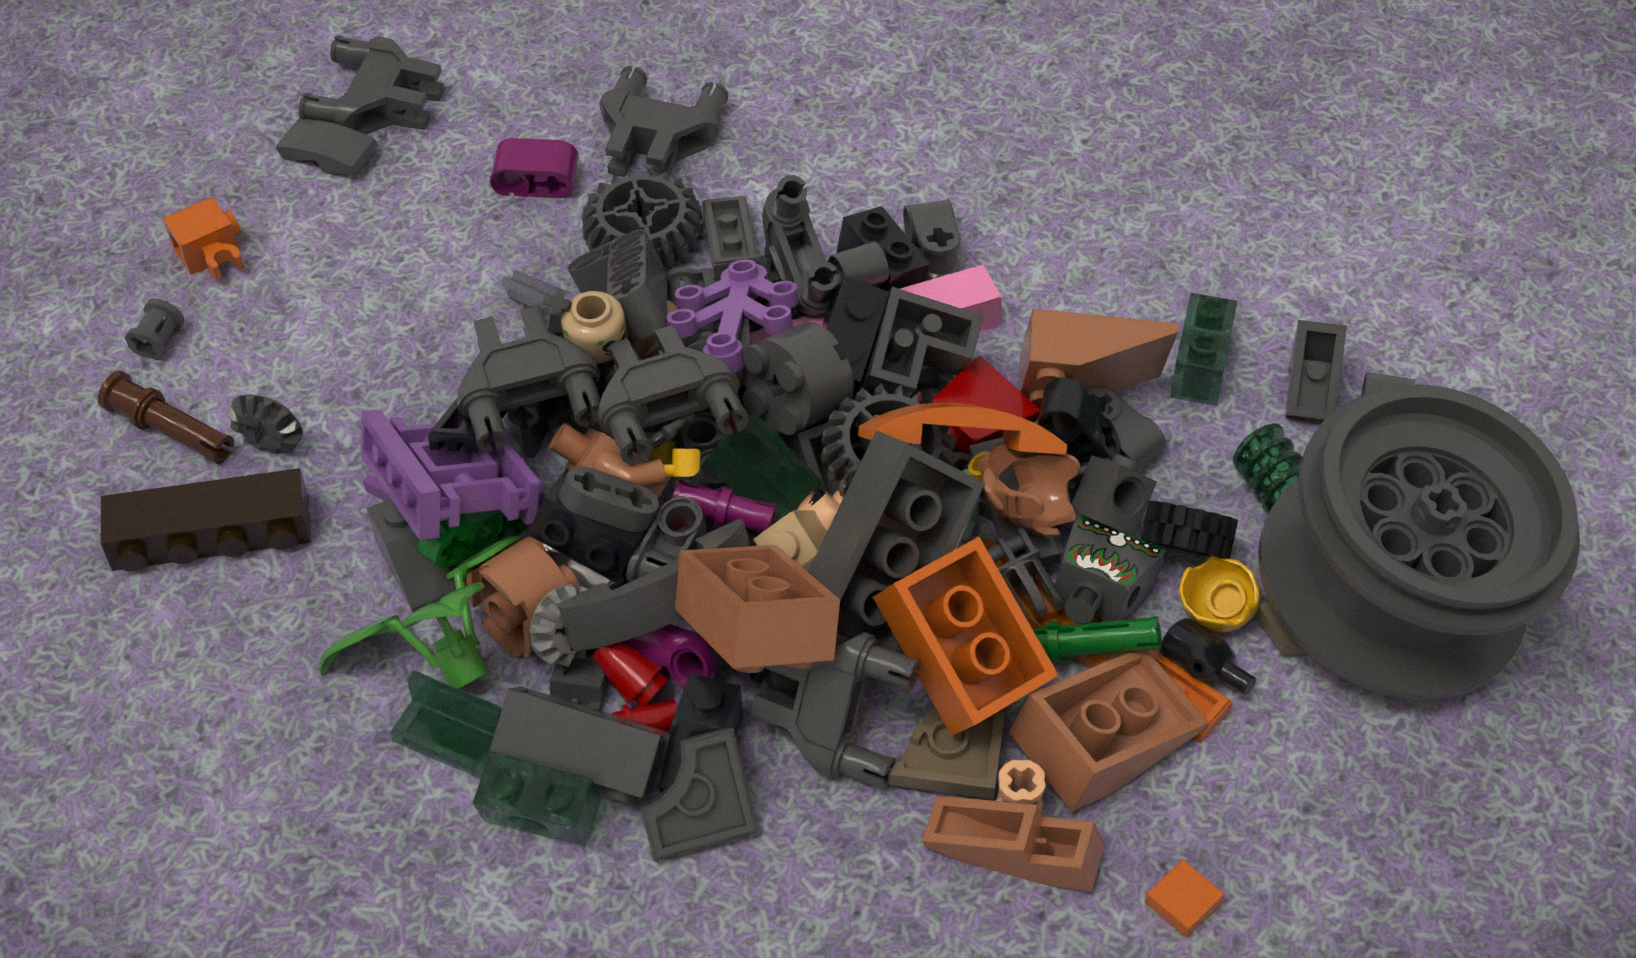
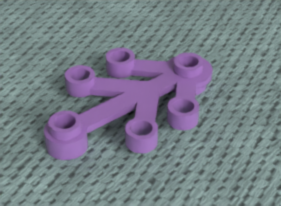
M738 260L731 263L722 272L721 280L705 288L698 285H685L678 288L674 293L677 310L670 312L666 318L668 326L674 325L680 338L690 337L698 329L721 319L718 333L712 334L707 338V344L704 346L703 352L720 359L735 373L744 366L742 343L737 340L743 317L745 316L764 327L765 332L775 335L793 327L790 308L795 307L799 303L798 289L796 283L792 281L772 283L768 280L766 268L752 260ZM728 294V297L705 307V304ZM761 296L769 300L771 306L766 307L753 299Z

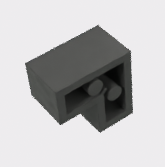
M892 287L889 291L890 293L857 392L864 388L869 394L874 396L876 387L882 384L887 394H894L895 389L902 385L904 396L909 398L917 388L922 365L957 376L973 360L983 315Z

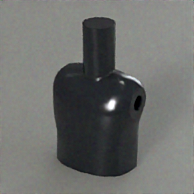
M1185 618L1176 622L1169 628L1162 639V647L1159 651L1181 666L1193 678L1204 681L1218 678L1244 695L1249 694L1253 689L1256 677L1235 665V653L1229 644L1191 619Z

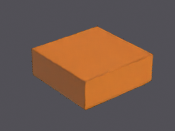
M1182 859L1146 894L1145 903L1187 938L1223 903L1225 894Z

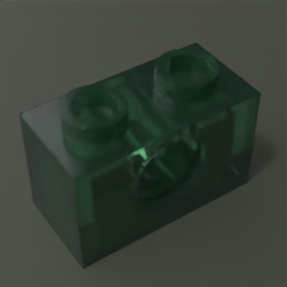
M1197 293L1190 294L1175 364L1170 398L1217 406L1238 301Z
M489 753L472 804L486 823L586 847L602 797L593 779L590 777Z

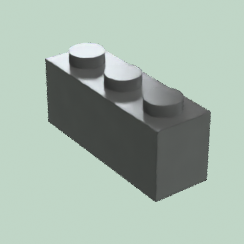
M519 686L509 688L490 751L505 755L503 763L510 767L524 771H534L535 765L555 771L553 779L575 787H584L585 781L605 787L603 792L605 796L622 802L634 803L635 797L644 798L652 793L670 732Z

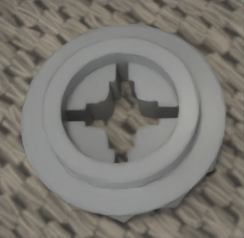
M577 584L559 586L549 592L535 609L530 624V641L535 653L544 661L568 667L574 658L585 659L586 650L574 651L570 647L567 635L556 629H562L564 626L557 604L588 590L587 588Z

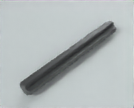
M514 271L512 278L503 277L502 286L509 289L507 296L531 307L539 305L541 311L547 315L558 318L561 309L569 311L572 301L564 298L565 290L520 271Z

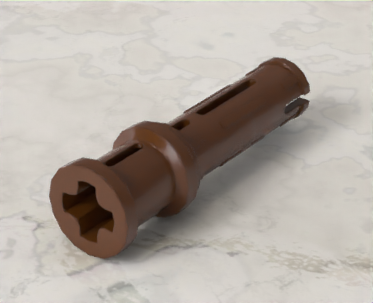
M120 370L113 372L103 382L98 394V404L102 409L109 412H120L129 417L131 424L137 428L148 429L152 427L211 459L216 464L223 463L232 453V451L222 447L223 444L228 447H234L232 436L224 434L166 403L161 391L152 387L143 388L132 382L129 374Z

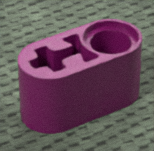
M524 138L502 140L496 148L489 181L490 186L496 193L502 196H509L510 193H514V196L565 198L573 190L579 153L572 144L563 140Z

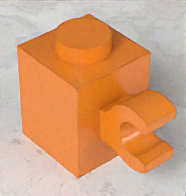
M213 196L163 218L172 248L190 275L208 268L210 275L214 279L219 280L222 278L219 265L224 262L234 263L238 270L244 268L236 241V236L241 234L238 222L230 210L222 211Z

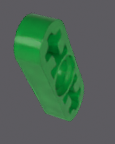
M501 510L460 514V526L449 527L445 521H440L439 538L419 540L418 551L439 568H447L468 559L498 541L519 536L530 525H526L519 516L516 520H508Z

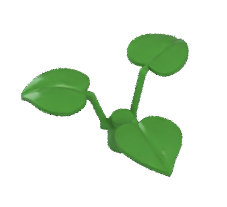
M513 536L498 541L455 567L446 577L448 581L454 579L456 590L443 596L438 603H431L416 610L402 622L398 615H394L363 626L337 640L320 658L318 669L321 675H324L332 661L344 648L366 637L397 632L427 659L432 670L439 666L452 691L487 674L489 670L476 647L480 645V642L474 631L468 602L471 596L480 592L485 587L482 582L465 586L466 577L481 563L490 560L518 541L523 540V537ZM448 616H462L465 636L461 628L455 632L453 631L447 619ZM436 618L445 637L433 643L437 653L431 651L408 628L422 620Z

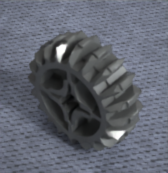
M649 169L644 175H635L630 170L628 177L622 179L613 175L611 185L599 183L597 193L588 195L587 206L583 207L582 213L583 239L586 240L588 250L591 251L629 232L644 229L665 269L671 270L675 265V261L686 263L689 252H697V245L699 244V239H701V233H703L702 207L699 205V200H696L693 188H685L681 178L670 180L667 172L659 176H653Z
M880 384L876 387L874 396L869 394L864 388H861L857 392L855 400L845 397L840 404L839 411L834 410L830 414L827 423L828 427L824 430L821 440L824 446L821 458L822 464L829 465L827 471L828 481H841L838 488L840 497L846 494L861 463L852 449L850 438L855 435L861 441L860 447L865 452L871 442L869 439L858 436L859 426L889 411L921 404V392L915 394L911 399L904 396L902 385L895 389L894 394H887L883 385ZM923 424L921 446L924 452L954 467L956 456L953 450L956 441L955 435L948 433L950 426Z

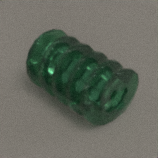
M1276 423L1264 425L1253 431L1240 443L1233 455L1235 469L1239 474L1243 475L1242 479L1248 488L1252 489V493L1257 501L1262 503V508L1267 516L1279 496L1293 482L1299 479V469L1303 457L1299 452L1293 451L1295 447L1290 438L1284 437L1285 432L1280 424Z

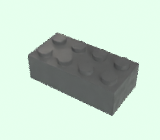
M876 430L808 570L814 578L840 599L836 644L860 633L867 632L875 636L880 647L900 654L904 653L874 601L873 596L953 551L985 485L984 482L906 442Z

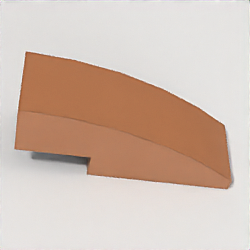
M936 796L922 839L926 848L974 866L1044 885L1088 892L1093 890L1105 847L1097 826L1093 821L1043 817L1038 805L947 796Z

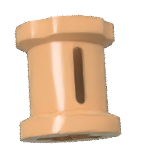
M1011 760L1006 763L999 771V793L997 794L996 801L1038 805L1042 814L1044 804L1042 795L1045 792L1046 786L1044 781L1045 773L1042 768L1031 760Z

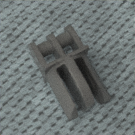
M1020 527L1016 529V536L1007 540L1003 537L996 539L997 545L987 549L994 563L1003 558L1005 559L1007 564L999 567L998 570L1030 624L1027 612L1013 589L1014 587H1017L1027 607L1037 621L1047 617V608L1032 579L1033 576L1055 612L1064 609L1065 602L1040 561V550L1035 548L1025 529ZM1024 549L1026 554L1016 559L1014 553Z

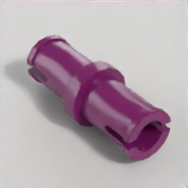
M679 480L673 498L687 497L696 501L702 509L704 518L714 520V526L722 527L740 518L744 521L746 529L762 533L774 524L777 512V504H769L737 496L734 489L724 487L722 491L687 483L684 480Z

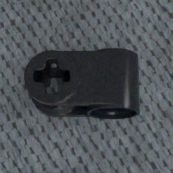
M1058 378L1047 384L1044 389L1038 425L1053 433L1067 444L1066 454L1074 456L1079 461L1080 467H1082L1084 463L1090 461L1092 455L1099 458L1112 459L1114 453H1120L1119 437L1114 425L1103 415L1080 382L1070 378Z

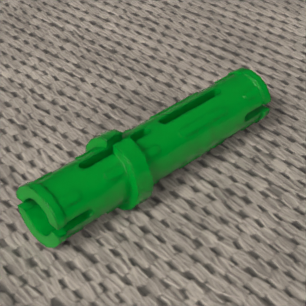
M1158 616L1077 625H1062L1060 621H1052L1048 623L1047 627L1032 628L1052 663L1064 662L1065 657L1124 653L1140 650L1156 651L1161 650L1162 647L1161 626Z

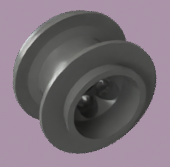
M1433 385L1390 387L1356 398L1342 405L1320 424L1311 437L1302 457L1299 479L1293 482L1279 496L1263 524L1258 548L1261 581L1267 599L1284 629L1309 656L1335 675L1358 687L1393 698L1423 701L1452 698L1476 690L1498 675L1520 646L1526 630V624L1551 608L1565 591L1577 566L1580 549L1577 506L1567 476L1554 455L1528 427L1506 411L1479 397L1450 388Z

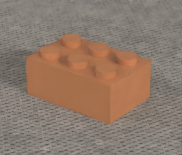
M777 545L679 551L675 610L733 669L745 673H756L762 671L764 666L785 665L791 668L805 669L812 667L814 662L834 661L840 599Z

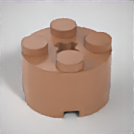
M531 536L518 541L483 563L466 577V586L482 582L485 587L469 598L473 608L482 604L489 617L481 622V624L497 644L509 655L516 658L522 654L526 658L535 653L530 641V624L535 609L541 600L559 586L566 584L579 585L573 571L565 565L558 567L554 560L546 553L543 544ZM564 626L562 629H556L562 633L566 632Z

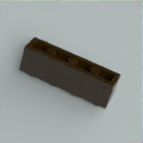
M300 468L101 496L100 544L112 571H138L145 566L166 563L187 564L195 559L222 555L237 557L250 551L271 548L286 550L295 545L311 543L309 496Z

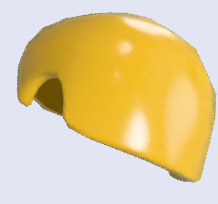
M1211 556L1207 561L1196 567H1187L1183 572L1178 588L1185 613L1194 622L1213 633L1235 631L1247 624L1257 614L1261 600V590L1255 573L1239 560L1219 558L1217 556Z

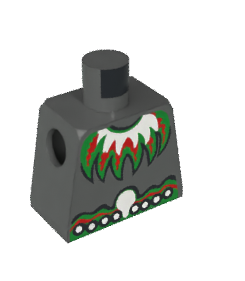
M1077 514L1055 583V587L1065 602L1064 609L1066 615L1072 621L1080 624L1090 622L1093 617L1103 622L1124 620L1153 591L1166 550Z

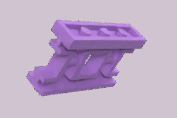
M381 410L361 411V457L419 540L439 538L440 521H445L449 527L460 526V514L501 510L508 520H516L519 516L526 525L533 524L538 507H540L545 497L544 486L541 478L532 472L524 458L518 455L509 444V441L506 446L497 451L493 435L490 434L488 438L492 452H483L481 450H478L477 453L467 452L466 443L463 444L459 451H449L447 442L440 450H430L428 433L436 423L406 426L400 417H391L389 422Z

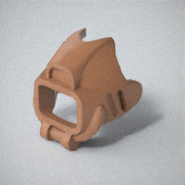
M1004 442L997 443L991 449V454L984 456L977 465L978 470L983 475L982 482L985 483L983 487L985 495L994 513L1008 518L1013 525L1023 527L1026 531L1044 537L1061 536L1058 528L1052 527L1076 519L1075 510L1069 500L1068 482L1080 472L1079 461L1069 454H1027L1022 451L1007 449ZM1010 465L1019 483L1017 491L1009 489L1003 482L998 480L1000 474Z

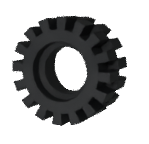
M1149 501L1140 540L1202 556H1217L1230 559L1238 520L1183 505Z

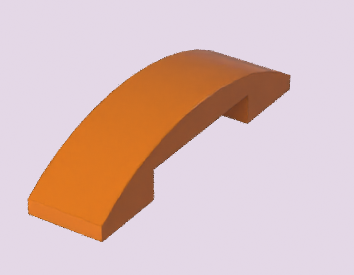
M928 403L903 407L879 415L861 424L858 436L872 440L877 430L906 443L921 444L923 424L1004 430L1003 442L1009 449L1022 452L1066 455L1067 452L1066 443L1045 428L1027 419L990 408L962 403Z

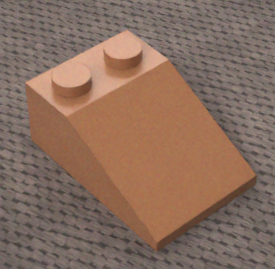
M1033 309L1020 351L1018 390L1038 408H1041L1044 389L1054 379L1070 378L1080 382L1086 390L1102 387L1116 392L1160 377L1178 334L1179 323Z
M1140 650L1131 651L1029 693L1008 733L1027 757L1042 768L1047 782L1071 812H1074L1111 795L1205 730L1209 722L1148 651Z

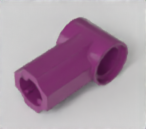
M672 624L623 641L663 666L660 670L669 673L675 683L684 689L691 673L713 679L723 673L718 671L708 644L699 633Z

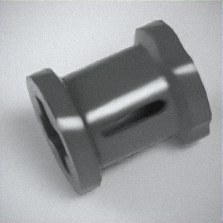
M153 298L148 300L143 308L144 317L136 328H131L128 331L125 340L128 347L139 356L160 360L166 352L165 343L173 331L180 330L185 320L181 311L167 301Z

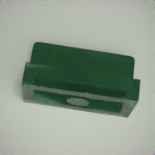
M753 411L748 415L749 422L747 426L740 432H737L736 428L732 430L733 434H727L705 461L731 489L735 490L738 496L769 504H777L774 521L776 523L801 504L812 491L818 489L822 481Z
M413 670L407 678L412 700L390 731L393 742L484 780L500 755L490 751L502 707Z

